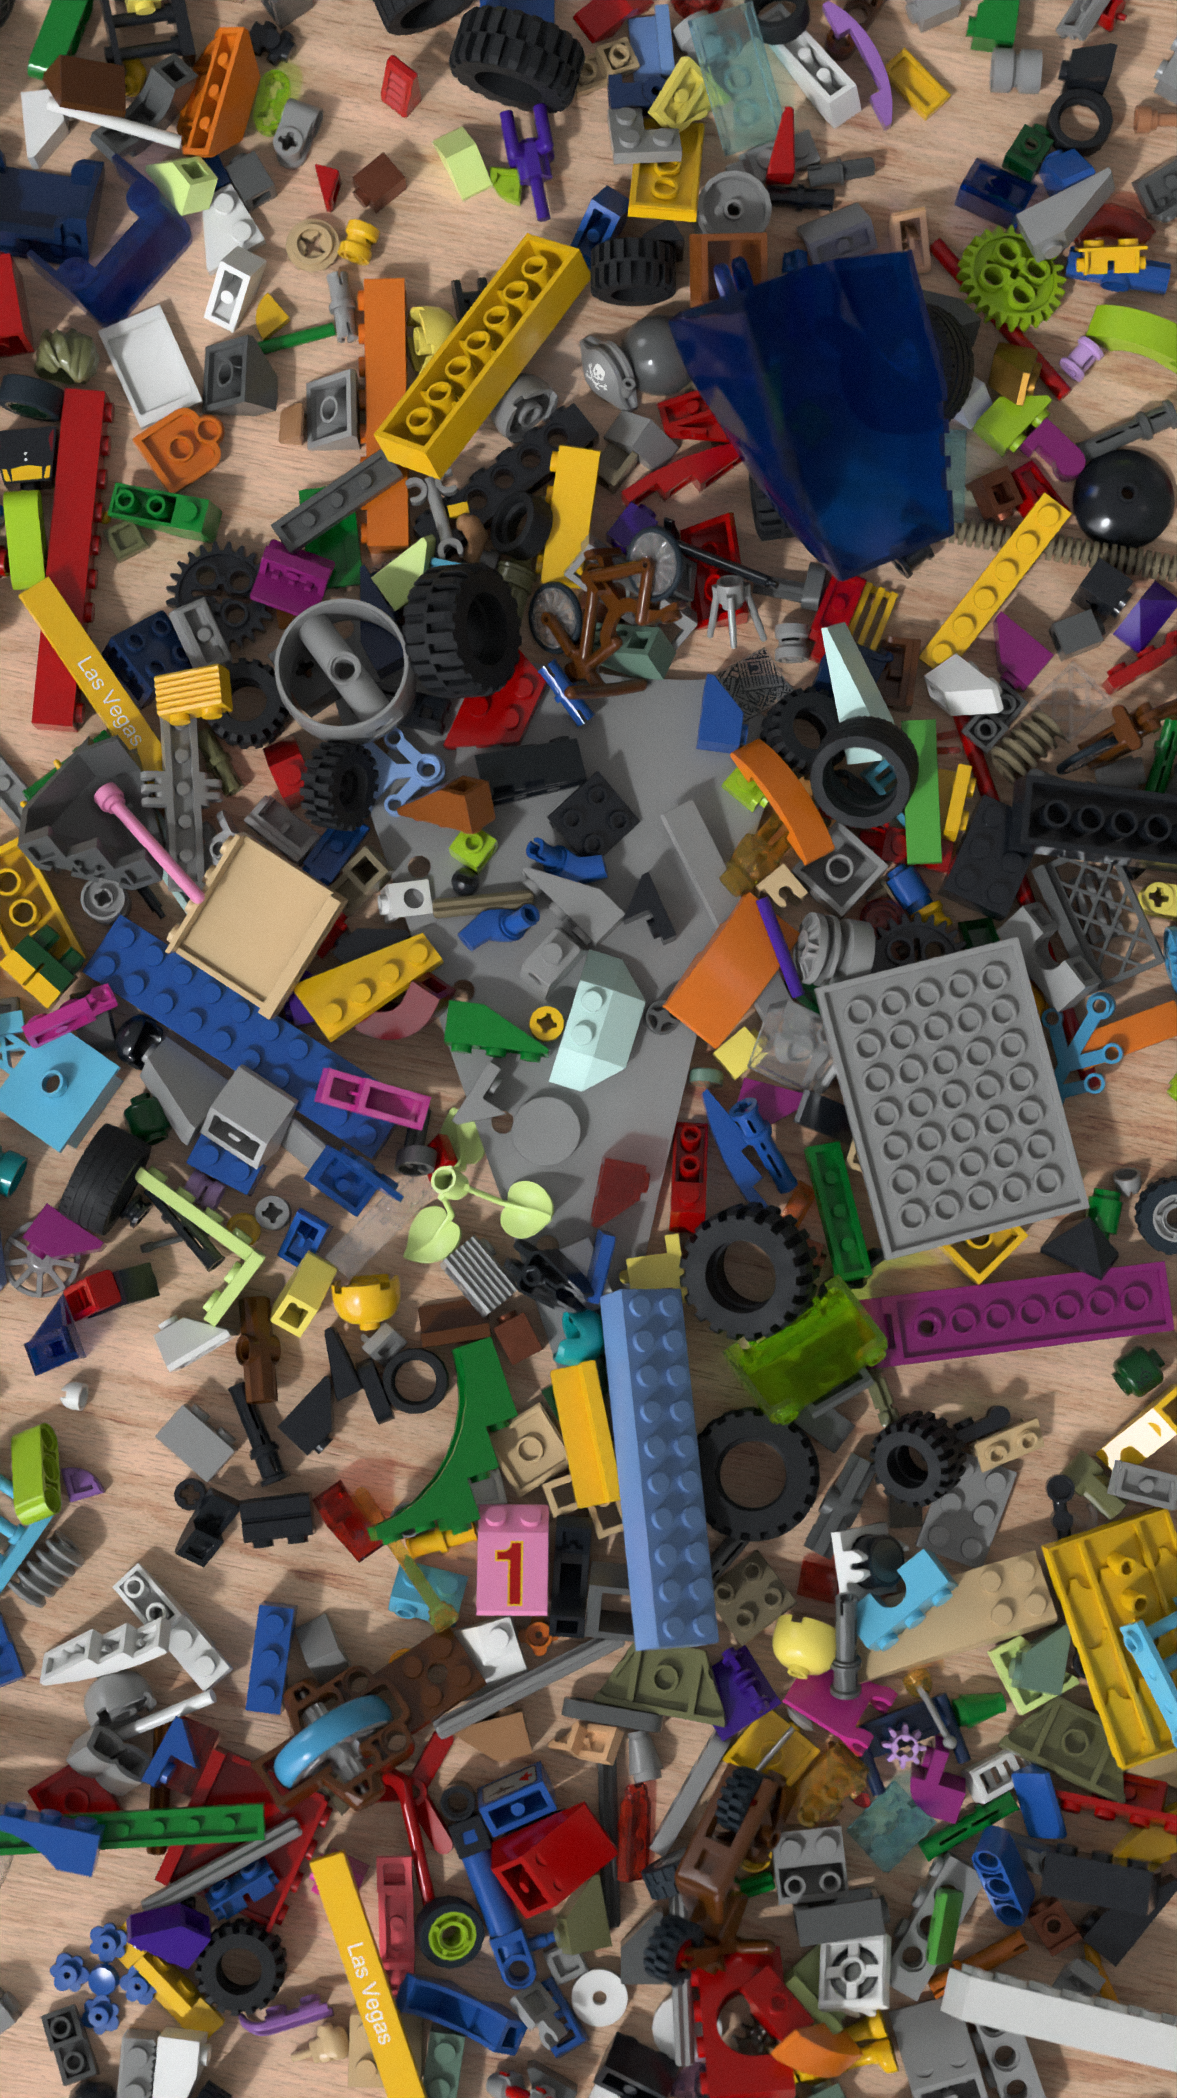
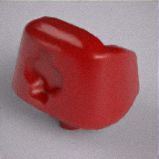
M1110 0L1096 24L1106 31L1112 32L1118 19L1124 22L1127 19V15L1122 13L1125 9L1126 1Z

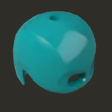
M589 1309L580 1313H563L562 1326L567 1339L560 1342L557 1352L553 1354V1360L558 1364L577 1366L581 1362L598 1360L605 1351L602 1317Z

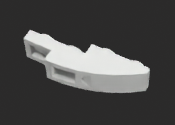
M137 1563L113 1586V1589L144 1625L160 1617H164L172 1622L169 1651L203 1692L212 1689L233 1670V1667L216 1649L215 1643L140 1563Z

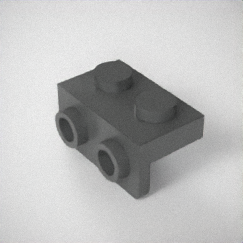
M1177 156L1132 182V186L1147 219L1166 223L1177 217Z

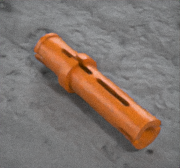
M1018 1929L1014 1933L961 1961L959 1958L952 1961V1966L931 1976L927 1984L937 2000L944 1995L949 1968L961 1970L962 1964L982 1968L984 1971H990L1017 1955L1029 1951V1947Z

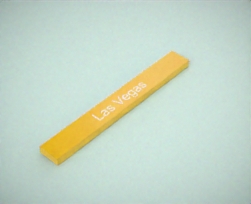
M49 576L19 594V598L112 736L118 735L129 750L137 748L144 771H162L160 741ZM147 781V783L154 784V781Z
M343 1849L311 1859L309 1864L387 2097L428 2098L346 1851Z

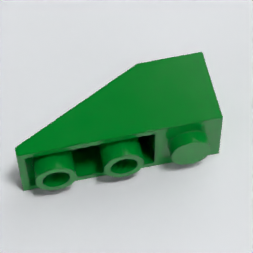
M115 483L107 515L181 538L213 544L216 540L223 511L208 499Z
M449 1000L444 1043L446 1046H451V1052L471 1054L472 1049L486 1050L485 1056L494 1058H506L507 1053L520 1054V1060L536 1063L541 1062V1057L549 1058V1049L486 1005Z

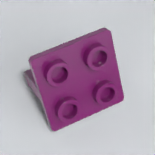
M272 539L262 555L259 572L253 585L250 599L298 616L309 607L322 602L335 567V562L302 549L292 555L282 542Z

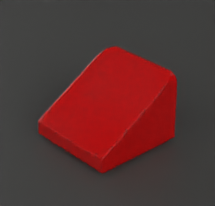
M315 164L326 211L332 213L342 185L340 173L337 169Z

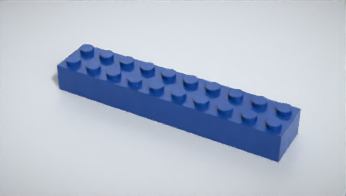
M119 915L82 971L83 973L102 985L108 983L115 994L234 1071L243 1064L299 1100L296 1111L373 1161L376 1160L397 1128V1124L314 1102L323 1068H331L374 1081L378 1080L279 1016L268 1020L258 1013L260 1009L258 1006L176 952L166 953L165 950L168 947L166 943L123 915Z

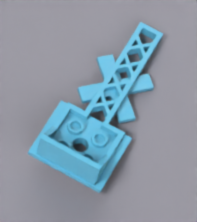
M18 1010L0 1014V1055H2L0 1068L10 1074L0 1088V1111L59 1153L64 1150L67 1144L77 1148L123 1083V1080L116 1076L121 1067L71 1032L36 1049L32 1048L31 1045H28L14 1035L23 1033L21 1026L26 1025L24 1011ZM8 1040H10V1041L13 1042L14 1044H13V1045H9ZM24 1050L25 1054L16 1067L13 1068L10 1053ZM53 1076H59V1087L54 1092L49 1093L46 1088L48 1080Z

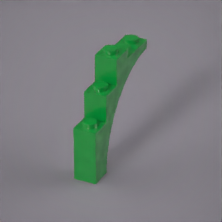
M487 1337L451 1350L457 1374L458 1408L454 1432L446 1455L431 1481L410 1503L391 1517L367 1528L371 1541L382 1539L383 1545H387L403 1539V1531L414 1528L417 1534L436 1527L434 1520H437L440 1532L451 1530L453 1535H457L473 1529L471 1522L481 1519L467 1478H470L471 1484L491 1477L490 1470L498 1468L499 1464L486 1427L488 1426L490 1432L510 1426L508 1419L518 1416L492 1337Z

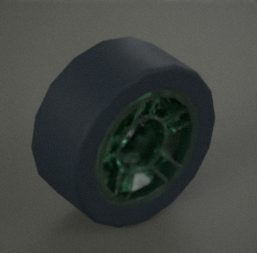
M7 374L3 376L0 387L1 407L12 413L45 422L60 420L64 391L61 388L30 376L20 374Z

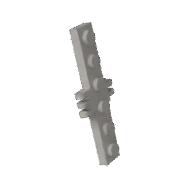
M160 717L162 771L140 772L142 781H154V784L141 785V793L155 795V797L142 798V807L164 808L166 851L202 890L205 886L202 882L205 870L201 809L210 808V803L223 801L222 793L209 792V790L221 789L222 780L208 779V773L199 772L197 718L190 719L191 722L187 725L173 726ZM168 874V892H184Z

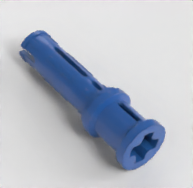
M753 1097L738 1101L729 1110V1115L741 1127L743 1131L742 1138L745 1143L755 1148L763 1165L774 1181L778 1192L785 1194L792 1191L798 1185L797 1179L792 1174L783 1155L771 1137L772 1126L760 1114L758 1101Z

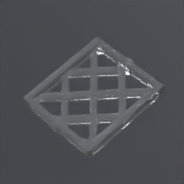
M1072 661L1029 705L1034 710L1042 711L1040 704H1052V716L1049 717L1056 724L1057 721H1069V733H1065L1063 730L1062 732L1066 741L1070 743L1113 699L1095 682L1094 678L1089 677ZM1073 671H1077L1085 679V683H1073ZM1068 672L1069 683H1057ZM1052 688V700H1040ZM1056 688H1069V700H1057ZM1073 688H1085V700H1073ZM1090 688H1094L1102 696V700H1090ZM1057 704L1069 705V716H1057ZM1073 705H1086V716H1073ZM1090 705H1101L1090 716ZM1074 721H1085L1074 732Z

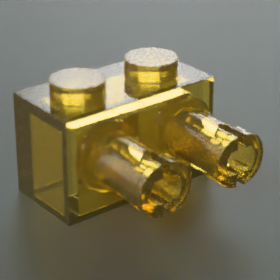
M840 1739L791 1786L798 1793L794 1806L799 1810L797 1818L806 1827L813 1825L817 1827L824 1819L828 1822L832 1821L843 1809L841 1803L848 1796L855 1799L867 1786L864 1780L870 1769Z

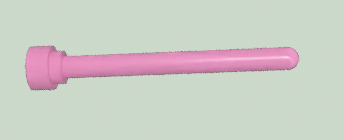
M113 782L101 786L94 795V802L103 812L115 814L187 896L196 904L202 903L205 900L204 892L127 808L124 793Z

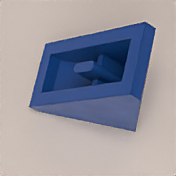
M299 1208L277 1256L298 1267L308 1250L316 1255L319 1253L334 1226L307 1210Z

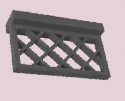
M1060 857L1031 869L1053 920L1060 927L1058 932L1069 957L1073 958L1081 955L1102 981L1088 995L1102 991L1166 962L1124 866L1109 864L1107 870L1104 871L1088 865L1089 861L1080 862L1075 859ZM1067 862L1081 866L1075 885L1062 881L1056 867ZM1113 866H1115L1119 876L1111 873ZM1086 868L1104 875L1097 894L1080 888ZM1109 877L1121 881L1125 888L1120 903L1102 896ZM1065 887L1073 889L1070 897ZM1077 892L1095 898L1089 916L1075 911L1073 902ZM1127 897H1129L1133 908L1125 905ZM1100 900L1118 906L1112 925L1093 919ZM1123 909L1137 915L1139 923L1134 934L1116 928ZM1079 918L1087 921L1084 929ZM1091 923L1109 929L1103 948L1090 944L1087 938ZM1141 929H1143L1147 939L1139 936ZM1114 932L1132 938L1125 957L1107 950ZM1137 940L1150 945L1156 959L1144 964L1131 960L1130 957ZM1093 950L1101 952L1098 960ZM1105 954L1123 961L1119 974L1108 980L1105 979L1101 970ZM1128 963L1137 966L1125 972Z

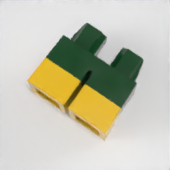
M45 925L34 935L28 934L0 961V966L18 983L25 986L24 988L47 1009H52L70 985L79 978L75 974L80 970L86 959L73 947H70L60 959L54 956L50 950L62 937L49 925Z

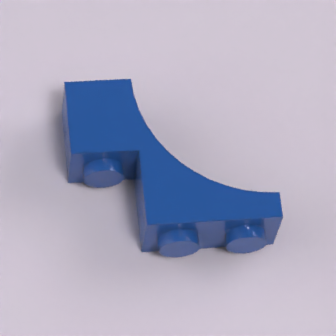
M407 1973L395 1999L399 2011L444 2025L473 2039L494 2053L515 2056L527 2030L520 2017L501 2003L479 2000L451 1980Z

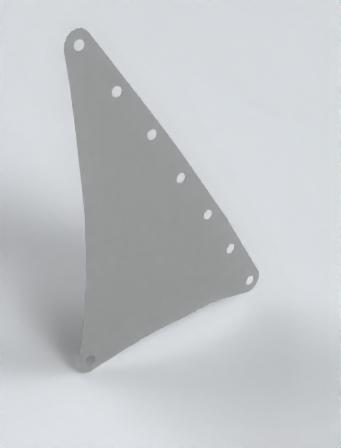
M351 620L354 625V631L351 636L344 639L374 681L399 687L404 667L380 679L360 642V621ZM397 622V624L403 630L404 625ZM532 663L537 670L545 666L544 664ZM546 665L552 675L555 676L549 666ZM352 666L343 667L339 671L340 677L342 679L350 678L354 674L355 668ZM599 673L605 684L637 679ZM763 676L764 685L761 677H759L761 685H759L758 677H756L758 686H756L755 677H753L755 686H753L751 677L748 678L750 687L748 686L747 678H745L746 688L744 678H741L744 691L783 686L781 678H778L779 683H777V679L774 676V684L773 677L771 676V684L768 676L770 684L768 685L766 676ZM644 678L648 686L642 692L614 697L584 699L595 715L587 721L582 712L578 710L585 720V723L579 727L575 725L576 723L562 703L559 702L557 704L554 699L556 695L547 685L520 746L549 743L551 739L561 736H569V739L577 738L587 780L596 771H599L641 821L603 856L608 871V878L585 885L601 889L626 914L642 874L649 872L675 930V941L663 946L660 937L655 940L653 939L646 920L651 919L649 914L624 925L623 921L597 948L591 943L585 946L572 933L575 927L566 918L561 922L547 908L550 902L542 894L538 897L534 896L535 907L540 913V920L536 922V925L527 928L521 939L514 942L488 941L473 951H470L462 943L458 933L478 915L437 919L432 913L405 917L411 937L423 933L444 961V964L431 972L433 975L451 987L459 980L470 981L475 988V994L467 1002L486 1005L549 1049V1058L541 1057V1062L539 1063L520 1060V1054L507 1053L506 1058L485 1056L486 1050L472 1049L471 1054L451 1052L466 1097L489 1061L501 1068L498 1076L503 1079L493 1096L486 1093L483 1099L498 1109L507 1111L513 1118L521 1106L535 1098L545 1096L557 1098L571 1106L579 1119L581 1129L579 1143L571 1156L561 1163L554 1165L533 1164L522 1157L514 1146L511 1131L502 1134L496 1132L492 1127V1118L475 1121L501 1199L507 1200L508 1191L514 1183L530 1181L544 1188L553 1201L554 1216L552 1221L534 1236L522 1240L528 1241L536 1247L541 1237L551 1235L557 1239L560 1249L589 1236L594 1247L598 1229L611 1232L615 1236L616 1242L607 1279L613 1292L621 1289H630V1283L624 1284L619 1279L620 1272L627 1269L626 1259L646 1256L657 1201L697 1034L681 1021L677 1028L669 1034H654L645 1025V1012L655 1001L668 999L696 954L704 950L716 931L660 815L693 799L738 890L764 808L759 805L752 813L721 787L722 783L737 767L729 753L696 749L706 679L657 680ZM585 679L576 682L577 685H590ZM718 679V681L722 684V686L725 689L726 686L724 685H728L729 689L730 679H727V682H725L724 685L723 682L725 679ZM732 679L730 691L726 690L731 697L734 692L736 679ZM417 680L416 692L436 696ZM739 680L738 686L733 696V700L735 701V699H737V705L740 701V703L743 702V705L748 704L749 709L755 707L756 709L757 705L746 701L749 700L745 695L746 692H739L737 694V696H740L746 700H743L735 696L739 684L741 685V682ZM784 680V691H782L783 687H779L777 691H770L772 694L777 692V696L770 695V693L769 696L777 697L776 700L780 701L781 691L791 693L794 689ZM769 689L763 690L765 693L759 690L756 692L767 696ZM749 692L753 698L759 700V697L755 692ZM343 697L335 702L343 726L361 723L357 716L351 712L349 705ZM464 698L447 699L452 702L450 713L445 715L443 724L446 725L443 736H434L424 731L401 725L396 727L403 732L405 739L421 754L433 753L438 755L446 767L445 777L440 784L434 787H422L411 799L462 775L480 779L474 755L514 749L520 746L503 747L502 745H493L490 748L477 749L476 746L458 747L456 750L445 749L443 744ZM742 705L741 710L752 714H743L747 718L743 717L742 724H748L747 745L758 738L760 739V733L764 730L761 724L767 716L760 714L759 711L756 712L755 709L753 713L749 709L745 710ZM424 707L421 717L430 719L433 710ZM398 734L390 736L389 741L391 744H397L401 737ZM390 750L386 754L396 764H411L398 750ZM427 766L423 770V775H433L435 768ZM410 778L397 779L376 800L371 812L386 862L395 870L391 875L393 883L428 879L432 902L434 899L459 897L460 895L452 887V876L457 870L467 867L450 855L449 847L461 831L441 828L436 824L415 821L413 818L405 816H390L384 807L385 799L392 794H397ZM579 787L494 807L496 819L485 825L482 830L497 840L499 848L478 875L479 888L473 895L528 890L523 884L526 878L523 876L522 870L525 867L545 872L543 864L532 860L526 854V847L530 841L535 843L534 838H541L553 847L562 845L579 856L561 833H557L551 827L550 821L547 818ZM391 802L389 809L396 811L401 806V802ZM415 856H423L430 862L431 870L423 878L412 876L408 870V864ZM458 876L456 880L472 886L474 880ZM409 889L404 894V901L410 908H418L423 903V895L417 889ZM555 927L563 928L588 951L590 949L622 959L646 1001L626 1068L582 1092L551 1083L549 1079L587 954L546 1000L519 978L525 960ZM543 1006H551L557 1009L564 1019V1028L561 1035L550 1042H542L536 1039L531 1034L529 1028V1021L533 1012ZM448 1008L439 1017L444 1034ZM520 1254L522 1263L525 1264L527 1258ZM535 1300L552 1353L554 1354L557 1352L560 1342L567 1339L562 1326L564 1311L552 1309ZM601 1308L594 1310V1312L601 1316ZM556 1362L558 1369L570 1367L568 1365H561Z

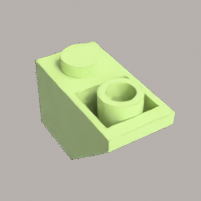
M200 156L174 158L146 165L145 171L181 216L210 208L218 177Z

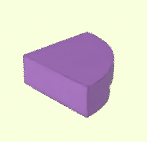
M77 1467L61 1469L70 1503L105 1493L102 1483L91 1472Z

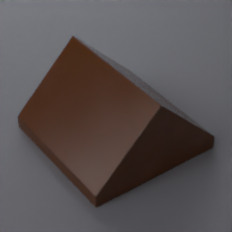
M60 54L44 72L42 80L59 107L125 118V66Z

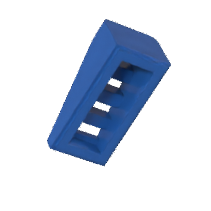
M553 1976L541 1982L547 1992L551 1990L554 1995L552 1999L561 2008L554 2016L557 2020L565 2016L568 2022L564 2024L567 2032L572 2029L575 2034L561 2044L559 2042V2044L551 2048L555 2058H561L590 2039L561 1989L557 1986Z

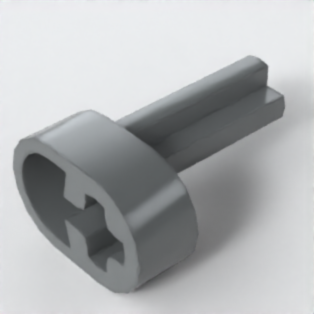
M810 562L805 583L772 577L774 581L779 582L777 589L773 587L766 588L754 583L752 593L799 602L803 609L818 611L828 565Z
M430 1106L428 1107L422 1131L407 1128L404 1148L397 1151L394 1170L402 1175L420 1177L430 1174L435 1170L438 1153L436 1150L425 1146L431 1114Z

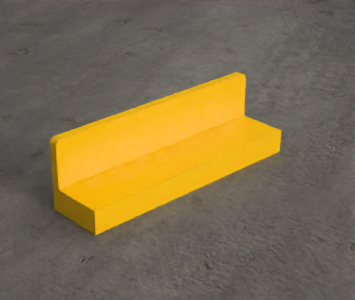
M595 1360L581 1362L577 1366L550 1371L577 1507L581 1509L619 1501L617 1465Z

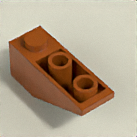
M465 775L423 792L397 808L398 815L413 818L415 821L436 824L441 828L463 831L465 834L478 833L485 825L496 819L489 782Z

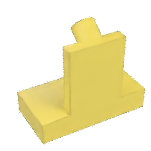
M678 1233L665 1235L667 1253L626 1259L627 1269L620 1272L619 1279L624 1284L630 1283V1289H663L670 1287L672 1289H681L682 1303H687L684 1298L687 1295V1287H681L679 1277L684 1274V1268L679 1266L682 1254Z

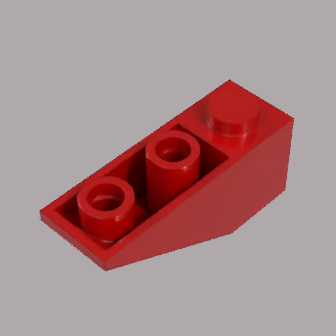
M676 1122L673 1134L669 1232L695 1233L694 1230L705 1221L709 1123Z

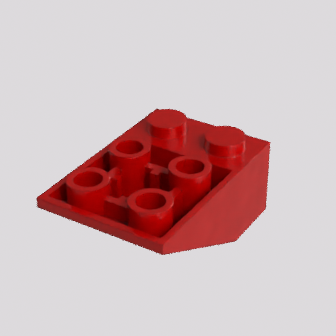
M583 1801L492 1842L491 1870L525 1919H528L560 1904L618 1855L619 1852L587 1803Z

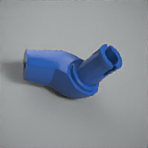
M534 838L535 843L530 841L526 847L527 856L543 864L546 873L581 884H588L608 878L603 855L579 857L564 846L557 845L553 847L541 838Z
M525 904L516 911L511 909L483 911L458 933V937L470 951L477 949L488 941L514 942L524 936L527 928L537 924L536 922L540 920V913L532 904Z

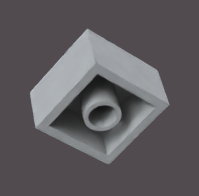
M836 821L828 829L835 849L806 866L800 860L791 870V873L808 891L810 896L840 921L887 870L888 865L842 823Z

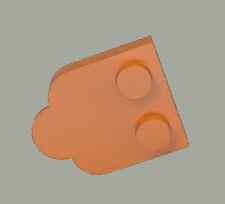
M179 408L132 438V441L165 490L177 494L217 467L221 458L219 445L223 441L225 429L223 423L213 415L198 416L191 409Z

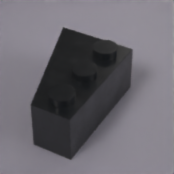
M569 736L551 739L549 743L528 744L514 749L474 755L480 779L489 782L493 807L579 787L587 780L577 738L569 739Z
M1057 1843V1848L1052 1847L1046 1851L1040 1894L1148 1915L1158 1905L1163 1864L1149 1862V1860L1138 1857H1114L1113 1853L1101 1850H1092V1853L1078 1851V1846Z

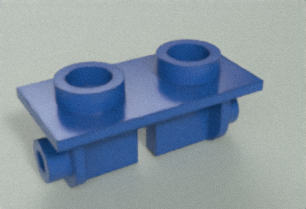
M263 1856L259 1860L241 1868L240 1872L229 1879H222L216 1882L204 1896L218 1921L223 1918L228 1920L248 1907L242 1897L243 1895L249 1893L255 1903L276 1890L274 1886L280 1882L267 1859Z

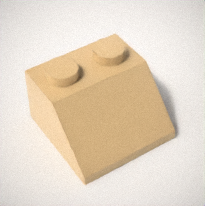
M353 2005L350 2013L348 2087L384 2088L358 2007ZM399 2011L421 2076L423 2017Z

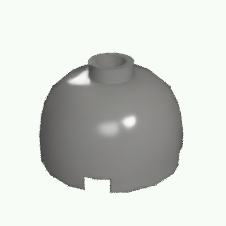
M528 373L519 374L491 411L492 421L498 431L510 442H523L522 437L541 420L545 424L550 421L549 416L557 408L558 396L552 387L541 378Z
M126 1669L96 1677L97 1680L90 1685L84 1696V1710L90 1727L102 1726L111 1731L141 1719L136 1713L146 1707L150 1713L157 1704L146 1679L139 1673Z

